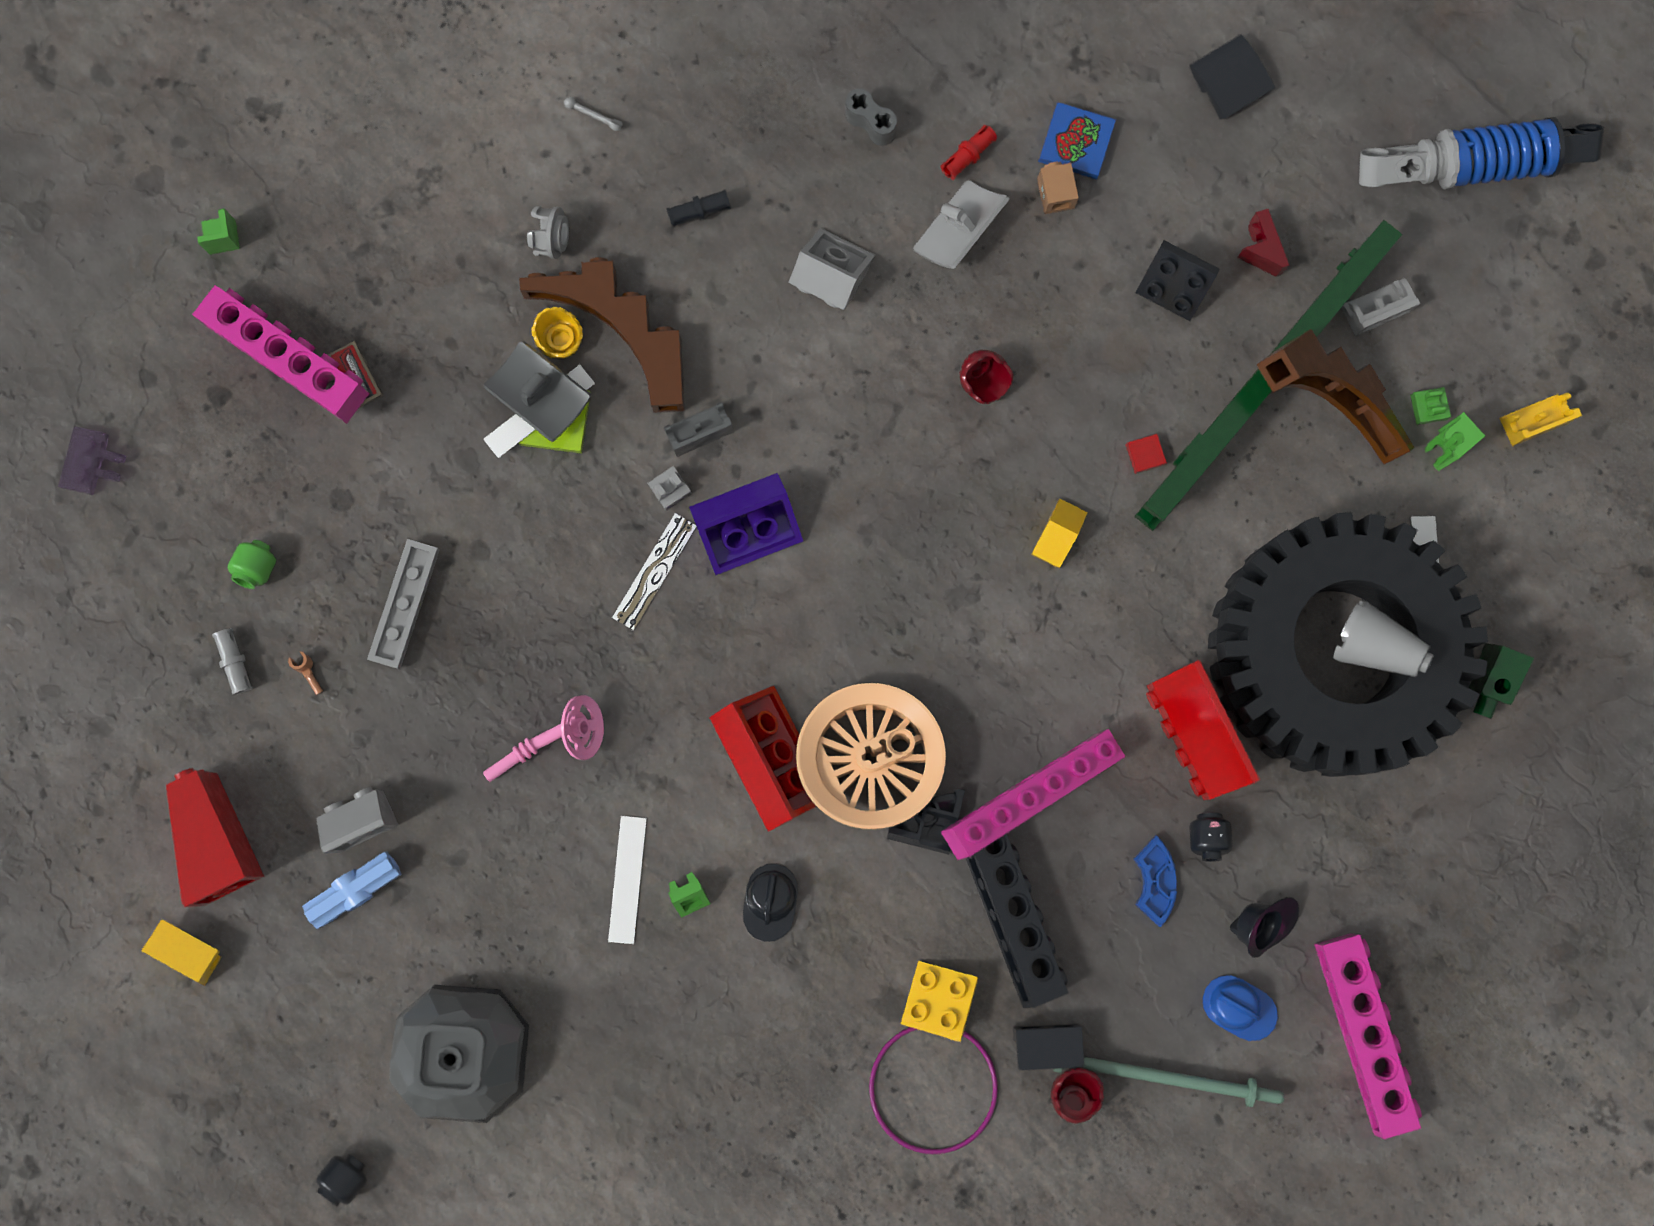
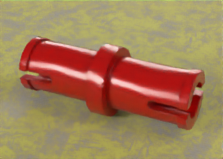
M985 124L968 141H962L958 146V150L941 164L943 173L948 178H951V180H954L969 164H975L980 159V154L998 139L995 131Z

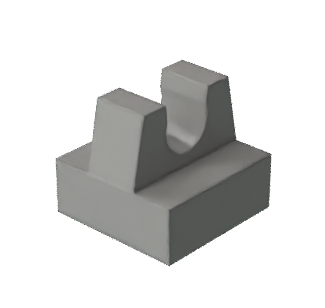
M674 466L647 483L665 510H668L692 494Z

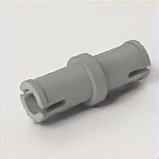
M233 628L218 631L212 634L215 639L222 660L219 662L220 668L225 669L232 690L231 693L236 695L253 689L250 684L244 666L246 658L244 654H240Z

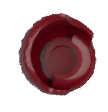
M981 349L969 354L963 361L959 372L961 386L968 395L980 404H990L1001 399L1013 383V372L1005 359L990 350Z
M1070 1068L1061 1072L1053 1082L1051 1089L1052 1105L1057 1114L1065 1119L1066 1122L1074 1124L1085 1122L1091 1119L1101 1109L1103 1104V1082L1097 1074L1088 1069Z

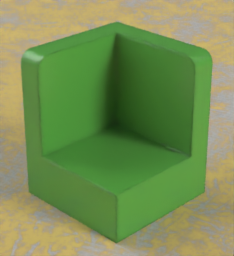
M225 208L218 209L219 218L201 221L203 236L197 237L198 244L209 255L240 249L236 220Z

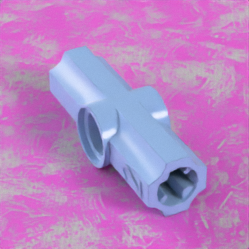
M383 852L359 869H353L331 883L332 887L302 906L305 916L316 929H320L344 912H350L370 900L373 897V893L402 875L398 864L388 852Z

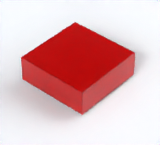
M1157 434L1127 442L1126 444L1135 474L1164 466L1167 463Z

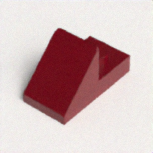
M1269 209L1257 211L1249 222L1250 237L1257 244L1243 248L1238 258L1277 277L1285 272L1289 267V263Z

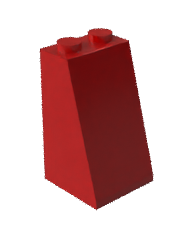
M193 768L177 773L174 776L176 780L167 784L166 790L181 901L184 908L206 906L265 877L218 774L204 771V769L194 771Z

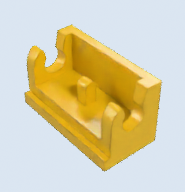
M1564 393L1559 396L1556 394L1500 417L1499 419L1511 445L1515 446L1569 424L1581 417L1582 414L1579 408L1570 409L1568 407L1567 400L1571 398V394Z
M161 919L141 950L203 986L206 985L221 959V956L218 955L220 951Z

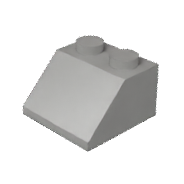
M820 228L800 251L788 283L796 286L803 293L812 294L824 300L831 307L845 310L854 298L875 255Z
M368 787L353 795L355 800L346 804L339 801L324 808L325 814L316 818L323 853H342L399 826L383 790L373 791L372 787Z

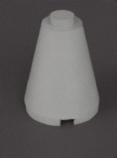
M1361 599L1359 605L1356 604L1342 631L1341 636L1344 643L1342 647L1336 646L1333 659L1343 663L1416 677L1419 671L1426 673L1434 655L1428 653L1430 649L1428 644L1373 605Z

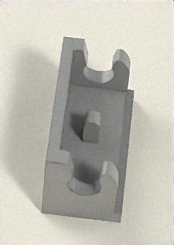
M1404 278L1350 302H1346L1341 308L1354 335L1358 336L1412 312L1420 304V301L1416 298L1409 282Z

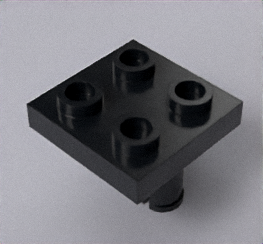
M1163 240L1135 293L1191 321L1220 269Z

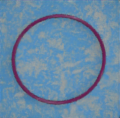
M909 1027L891 1038L879 1052L874 1062L869 1083V1094L873 1112L884 1131L893 1140L907 1149L924 1154H943L958 1150L977 1138L993 1115L998 1093L994 1065L983 1046L973 1036L964 1031L963 1036L980 1050L991 1072L993 1094L989 1112L977 1131L957 1145L943 1149H924L911 1145L897 1137L885 1124L878 1111L874 1095L875 1075L883 1055L899 1038L918 1030Z

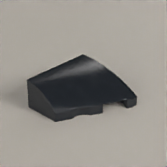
M958 789L954 793L934 795L926 807L911 819L889 827L887 839L949 855L951 848L941 831L958 821L965 790Z

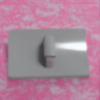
M967 180L950 202L942 206L941 213L915 244L914 252L937 265L954 269L1010 198L1007 195L988 191Z

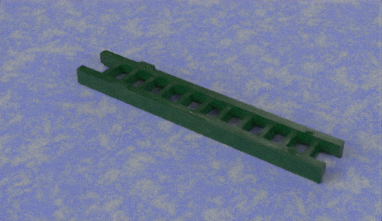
M1383 220L1358 250L1356 248L1351 250L1348 254L1351 257L1346 264L1341 262L1336 269L1339 271L1270 354L1312 329L1317 337L1402 236V233ZM1259 368L1204 434L1198 433L1192 442L1181 452L1172 463L1175 466L1173 471L1134 516L1151 531L1161 521H1164L1271 393L1272 390Z

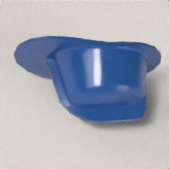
M1231 975L1220 976L1212 980L1205 988L1202 998L1203 1008L1208 1018L1216 1025L1248 1041L1261 1040L1269 1036L1274 1030L1278 1019L1277 1007L1272 998L1262 990Z

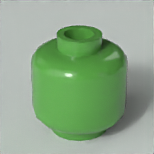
M253 540L252 543L243 542L238 544L228 563V571L232 575L231 580L248 589H255L256 586L265 585L276 565V558L270 552V546L259 540Z

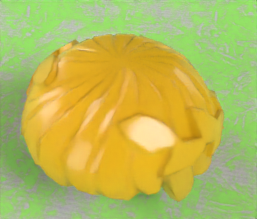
M561 307L545 308L537 314L532 327V336L534 337L535 345L544 355L551 359L570 357L578 351L582 342L583 330L579 321L571 312Z

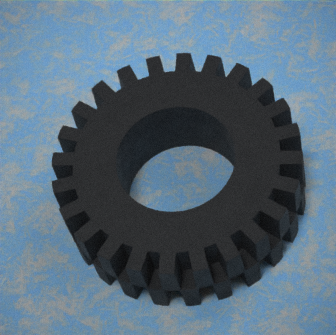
M1352 512L1336 513L1324 521H1320L1319 517L1311 518L1291 530H1285L1252 553L1244 561L1243 567L1232 574L1224 587L1228 589L1227 594L1216 603L1212 615L1218 618V627L1209 633L1208 649H1217L1218 661L1210 666L1212 680L1223 681L1227 694L1219 699L1226 712L1236 710L1242 719L1237 729L1246 738L1257 737L1264 743L1260 751L1272 759L1286 758L1291 761L1290 768L1302 772L1319 771L1322 772L1321 776L1327 777L1357 776L1401 768L1409 765V760L1427 756L1438 749L1439 746L1435 741L1438 738L1453 735L1463 724L1456 718L1457 713L1474 707L1479 693L1469 689L1470 681L1485 676L1487 668L1486 660L1474 658V648L1487 643L1488 635L1486 627H1471L1468 615L1482 609L1477 594L1461 597L1455 585L1467 578L1459 564L1443 569L1437 560L1446 550L1434 540L1420 546L1416 544L1413 539L1418 529L1408 524L1402 523L1392 529L1384 527L1385 516L1369 514L1357 521L1353 520ZM1337 591L1352 594L1367 601L1430 646L1428 653L1434 656L1426 673L1419 671L1416 677L1390 672L1382 689L1364 704L1341 702L1318 690L1303 673L1298 663L1294 646V634L1298 617L1303 607L1316 593Z

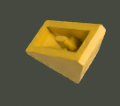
M1059 499L1031 555L1060 568L1076 540L1088 512Z

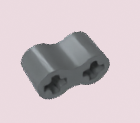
M857 88L848 93L845 104L847 121L853 126L865 129L873 143L882 146L891 143L896 133L897 118L895 113L888 108L878 106L873 101L872 95L865 89Z

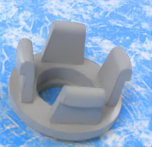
M536 206L531 211V216L540 219L541 230L527 232L528 247L536 248L533 251L535 256L546 255L551 259H558L568 244V218L564 215L561 207L547 209Z

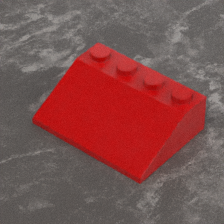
M1200 660L1147 685L1149 690L1146 693L1147 699L1154 710H1159L1163 721L1160 722L1161 727L1168 739L1173 738L1178 748L1175 750L1177 760L1183 768L1187 766L1192 776L1189 779V783L1197 797L1202 796L1203 800H1210L1260 780Z

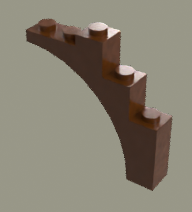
M596 257L590 259L589 262H582L581 275L573 271L560 272L559 276L531 273L526 278H519L520 291L524 299L550 300L571 305L594 315L614 329L631 348L643 368L648 382L650 402L654 413L685 411L680 332L672 327L655 328V331L650 332L649 304L646 295H641L638 292H626L622 294V297H617L616 268L613 261Z
M1312 329L1287 342L1256 364L1273 393L1282 388L1297 387L1311 391L1335 406L1357 427L1383 464L1410 452L1414 448L1382 393L1386 389L1371 364L1356 371L1342 347L1326 354Z

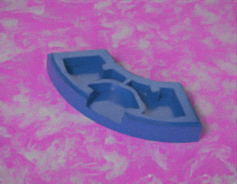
M1155 835L1133 858L1139 866L1143 878L1142 893L1135 905L1161 928L1173 909L1177 895V880L1172 856L1165 844Z

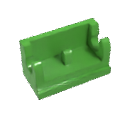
M1463 412L1438 430L1440 433L1426 445L1425 452L1431 451L1434 446H1440L1443 449V455L1438 457L1433 464L1440 471L1461 458L1483 439L1485 435Z

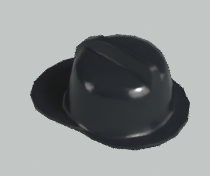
M766 864L757 868L750 876L744 901L743 922L747 931L758 940L764 942L776 941L784 937L791 929L798 896V883L794 874L788 868L779 864Z
M1285 897L1272 905L1251 903L1230 924V930L1247 946L1249 955L1253 958H1258L1289 935L1298 920L1299 904L1292 897Z

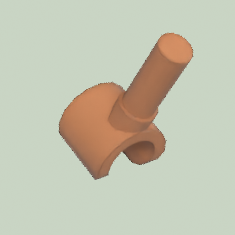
M300 651L304 658L303 663L297 666V663L292 658H289V666L302 673L315 694L318 695L323 690L311 670L313 661L308 655Z

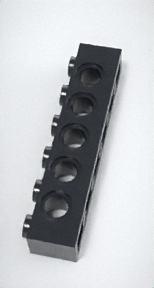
M1006 833L993 841L994 851L992 854L988 853L984 847L972 856L967 857L966 860L1023 1008H1035L1068 994L1066 988L1067 977L1063 969L1057 965L1054 957V943L1045 934L1042 926L1044 921L1042 912L1033 903L1030 895L1032 891L1031 884L1027 876L1021 872L1018 864L1020 861L1019 853L1016 847L1010 843ZM998 868H1001L1006 874V881L1003 885L996 878ZM1010 899L1015 900L1018 905V911L1015 915H1012L1008 909ZM1023 929L1028 932L1030 937L1027 946H1024L1020 941V933ZM1035 960L1041 965V974L1038 977L1032 972V964Z

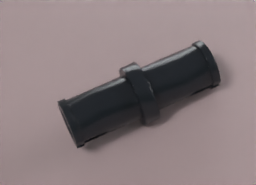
M722 190L699 198V196L692 197L693 201L669 207L667 212L672 227H676L698 218L700 221L705 220V216L726 209L729 210L731 205L726 190Z

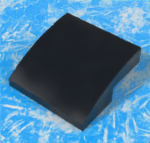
M1242 34L1188 65L1201 93L1207 92L1220 120L1229 117L1275 89L1267 70Z

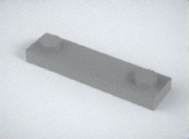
M407 539L367 660L401 669L440 551L437 547Z

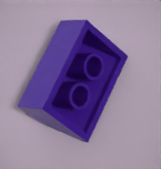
M778 473L689 507L715 575L803 542L788 494Z

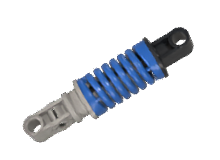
M1547 117L1543 120L1490 125L1484 128L1475 127L1473 129L1464 128L1460 131L1444 129L1438 133L1436 141L1423 139L1416 145L1362 150L1360 152L1359 184L1366 187H1379L1386 184L1420 181L1422 184H1427L1438 180L1443 189L1465 186L1468 183L1472 185L1479 182L1488 183L1491 180L1495 182L1503 179L1509 181L1514 178L1523 179L1526 176L1535 178L1539 174L1545 177H1555L1560 173L1563 164L1596 162L1601 159L1604 127L1598 124H1580L1574 127L1562 128L1560 122L1555 117Z

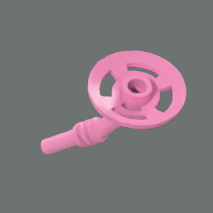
M586 695L573 697L564 708L561 724L531 739H524L525 743H518L519 747L514 746L511 753L483 771L484 776L491 782L517 763L526 762L525 758H532L531 754L536 755L538 749L562 738L566 750L572 757L578 760L592 758L598 752L604 735L603 716L598 704L594 699ZM582 705L590 713V720H587L586 716L580 712ZM591 731H592V737H591L590 743H589V745L585 748L584 745L588 742V740H589V738H590ZM568 739L570 742L574 743L575 749L571 747V745L568 742Z

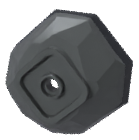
M435 984L396 1019L390 1058V1082L420 1118L487 1123L523 1092L529 1024L500 989ZM448 1053H453L456 1056V1063L454 1065L447 1063L446 1055Z

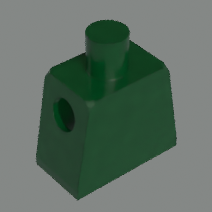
M1485 643L1479 658L1487 661L1485 676L1472 680L1469 689L1479 693V698L1473 712L1492 719L1498 702L1507 705L1513 703L1534 658L1505 646Z

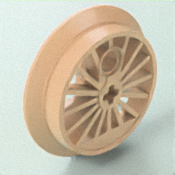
M863 683L851 685L832 693L812 710L805 720L798 738L796 760L799 777L807 795L827 816L854 828L883 829L911 819L931 801L939 788L944 774L946 751L940 727L934 716L922 702L897 687L879 683ZM866 710L867 739H865L853 713L855 711ZM873 710L885 711L878 733L873 738ZM892 714L903 720L895 729L885 733ZM847 715L859 742L836 721ZM910 726L917 735L913 736L906 728ZM829 728H832L851 747L823 736ZM900 739L906 741L909 748L904 752H897L892 748L891 744L895 740ZM921 743L924 754H913L915 745ZM824 747L848 756H827ZM870 753L872 757H876V763L871 764L869 760H865L866 754ZM925 763V770L922 775L897 764ZM832 765H846L835 771L832 767ZM891 772L919 782V784L912 793ZM849 773H852V774L840 785V783H839V781H838V778H840V777H842V776H845V775H847V774H849ZM859 778L849 804L844 792ZM868 778L869 811L855 809L865 781ZM875 778L888 804V809L875 811ZM884 778L906 797L904 801L895 805Z

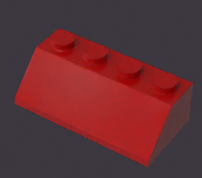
M774 686L732 702L709 717L768 832L817 807L807 795L797 769L796 751L800 734Z

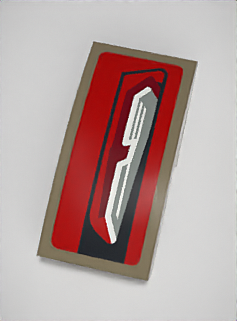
M355 341L328 354V356L340 364L337 367L338 370L344 374L347 370H350L363 380L361 386L369 395L359 408L384 396Z

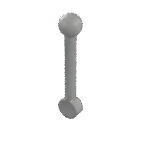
M567 97L564 101L567 109L574 108L608 124L613 130L620 131L623 123L621 121L609 119L576 103L573 97Z

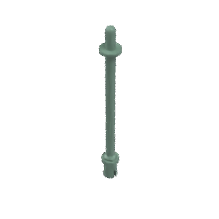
M1084 1057V1066L1080 1067L1092 1072L1245 1098L1247 1107H1253L1255 1100L1280 1104L1285 1100V1095L1279 1090L1257 1087L1256 1078H1249L1246 1085L1089 1057ZM1066 1068L1053 1069V1071L1060 1073L1061 1070H1065Z

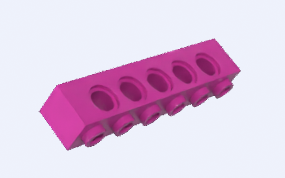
M214 285L192 315L206 327L347 424L369 395L361 386L363 380L350 370H347L345 374L338 370L337 367L340 364L327 354L323 353L319 357L313 353L315 347L302 337H299L297 341L289 335L292 331L276 320L271 324L265 320L268 315L254 304L250 308L242 304L245 299L234 290L228 288L225 292ZM239 315L238 319L232 323L233 318ZM263 331L262 335L255 340L256 335ZM287 347L285 353L281 356H278L279 352L283 348ZM311 363L310 368L302 373L303 368ZM335 380L334 385L330 389L326 390L327 384L330 381Z
M1109 729L1094 734L947 827L941 833L957 860L970 857L1126 756Z
M1350 933L1314 944L1374 1135L1384 1140L1421 1129L1418 1119L1422 1117L1421 1109L1416 1099H1412L1408 1088L1411 1085V1078L1406 1067L1401 1065L1398 1056L1401 1053L1400 1043L1396 1035L1391 1034L1388 1022L1391 1021V1015L1385 1002H1381L1378 990L1381 989V984L1377 973L1374 970L1371 971L1368 961L1371 953L1364 938L1361 939L1360 934ZM1352 961L1355 964L1356 973L1352 978L1348 979L1344 974V967L1348 962ZM1362 993L1366 998V1004L1363 1009L1358 1011L1354 1006V999L1358 994ZM1373 1025L1376 1030V1036L1374 1040L1367 1043L1364 1038V1032L1367 1027ZM1383 1057L1386 1062V1068L1381 1074H1376L1374 1069L1375 1062ZM1394 1090L1396 1101L1393 1105L1387 1107L1385 1095L1387 1092Z

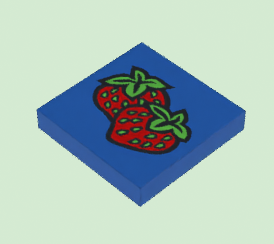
M1057 102L1038 162L1044 164L1052 162L1071 163L1073 173L1097 180L1116 120Z

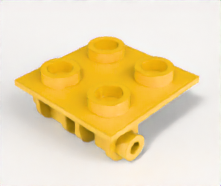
M918 961L901 1024L961 1042L978 977Z

